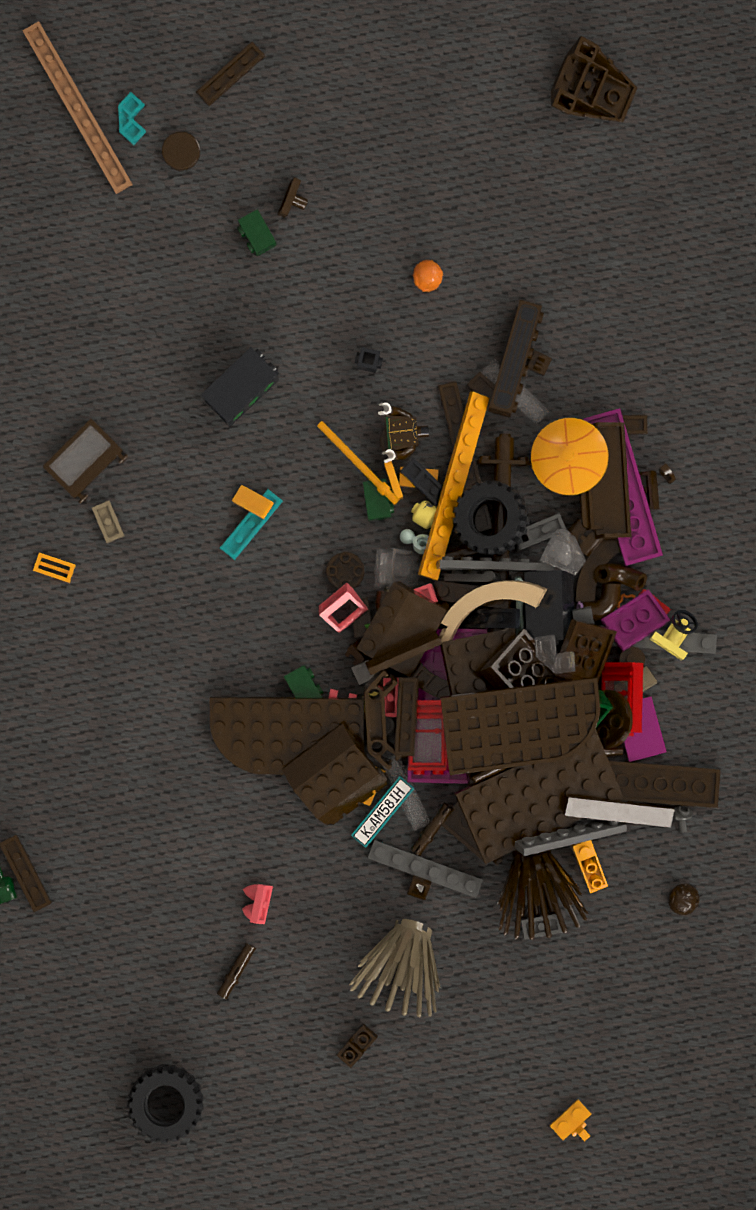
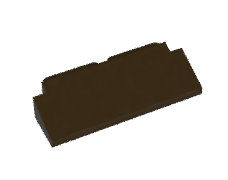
M596 422L592 425L604 437L608 447L609 459L602 479L592 489L580 494L581 523L586 530H594L595 540L631 537L624 422Z

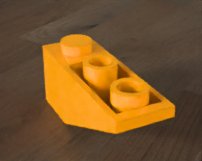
M592 841L572 844L571 848L590 894L608 887Z

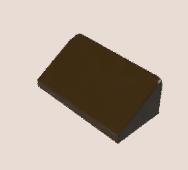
M656 471L639 472L649 509H660Z

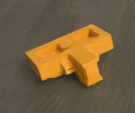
M577 1099L550 1124V1127L562 1140L570 1134L574 1137L578 1134L586 1141L590 1135L584 1129L587 1125L584 1121L591 1113Z

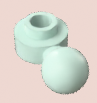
M403 530L400 533L401 542L404 544L413 543L414 550L419 554H424L429 536L425 534L415 536L412 530Z

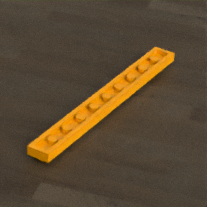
M470 392L418 572V575L432 580H438L441 569H436V564L438 560H442L446 553L454 525L452 518L455 517V513H453V509L459 504L456 502L458 497H462L490 399L476 392Z

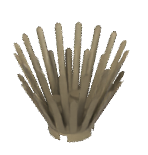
M402 919L401 924L396 920L394 928L360 961L361 963L358 967L363 966L365 963L366 965L349 984L353 985L350 991H354L364 978L367 981L357 996L362 998L371 982L378 977L386 964L379 978L377 988L370 1000V1005L376 1003L384 984L386 986L390 985L396 971L385 1010L387 1012L391 1010L397 988L400 986L401 991L405 990L402 1015H407L412 986V991L417 994L416 1014L418 1017H421L424 970L427 1013L431 1017V998L433 1011L436 1013L434 987L436 992H439L438 987H440L431 944L432 930L429 927L427 932L422 930L423 924L414 920Z

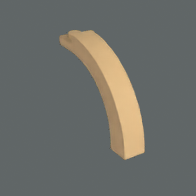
M519 580L498 581L476 588L459 599L443 618L441 623L447 626V629L443 628L440 633L441 642L453 640L463 620L478 606L493 600L512 599L525 602L536 608L539 606L547 589L537 584Z

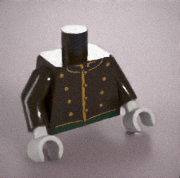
M381 403L379 406H383L384 411H380L378 414L385 415L388 450L382 452V454L388 455V459L384 460V462L388 463L392 460L405 459L418 447V438L429 437L428 425L417 426L416 418L411 413L401 408L390 406L388 403Z

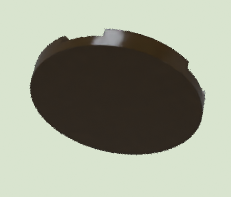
M600 690L604 692L613 708L596 727V731L603 748H614L622 744L630 733L633 721L632 710L627 699L619 692Z

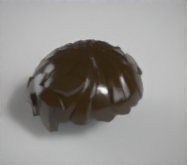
M689 884L677 885L669 893L668 903L670 909L676 914H691L696 910L700 901L698 891Z

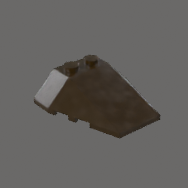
M580 36L565 56L551 89V106L568 115L623 122L637 87L622 71L618 70L610 58L604 55L597 44Z

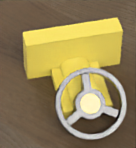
M678 610L673 614L672 623L665 634L662 636L654 632L650 640L682 661L688 653L679 648L687 634L695 632L698 627L697 619L686 610ZM680 613L689 616L693 620V622H689V620L685 617H682Z

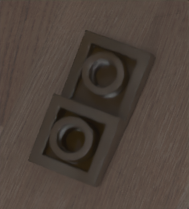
M363 1024L336 1056L352 1068L378 1036Z

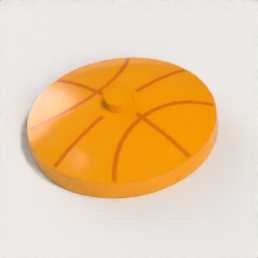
M563 418L548 424L537 435L531 451L532 468L538 480L549 490L562 495H578L592 489L604 476L609 459L608 447L602 434L592 424L577 418Z

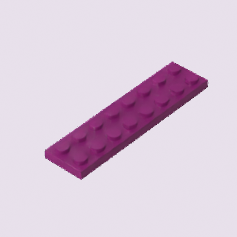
M620 408L583 419L590 424L596 422H624ZM625 427L631 537L617 538L624 564L628 566L663 556Z

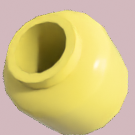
M423 501L420 504L416 503L411 510L413 513L412 520L424 529L430 528L437 507L428 501Z

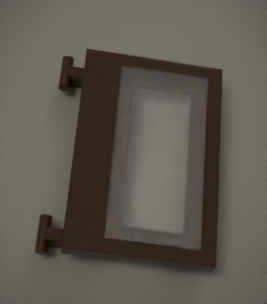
M90 419L42 467L73 498L78 496L80 498L78 502L81 504L88 497L87 494L83 496L81 492L117 456L120 458L118 461L120 464L125 462L129 456L127 454L123 456L121 454L123 450Z

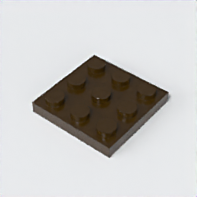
M572 619L552 674L572 680L597 677V681H599L617 631Z

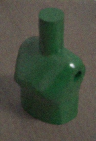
M0 867V904L18 897L14 889L13 879L9 876L4 877Z

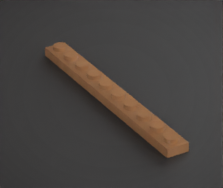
M40 22L22 30L115 193L118 194L132 186L129 177Z

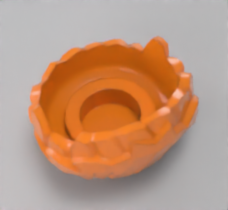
M424 260L415 266L413 273L414 283L422 292L433 291L442 282L443 271L433 260Z

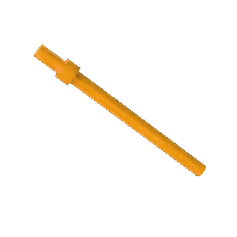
M323 421L318 424L317 427L377 487V491L382 496L385 495L395 505L399 498L390 490L389 485L386 482H382Z

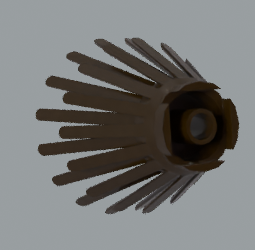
M517 850L512 852L513 862L497 904L501 903L499 911H502L499 931L503 927L506 914L504 936L508 934L518 878L515 939H518L520 936L521 918L525 913L526 887L530 940L535 938L534 916L538 917L540 915L539 905L543 916L546 937L551 938L552 936L544 893L550 913L554 914L556 912L562 932L564 934L568 932L551 881L564 908L568 910L574 925L577 928L580 927L571 907L573 903L581 917L587 921L584 912L586 914L588 912L574 892L575 890L578 895L582 896L581 889L552 855L551 850L523 856Z

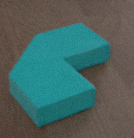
M130 92L118 105L119 133L132 145H135L146 133V130L133 118L141 111L145 104Z

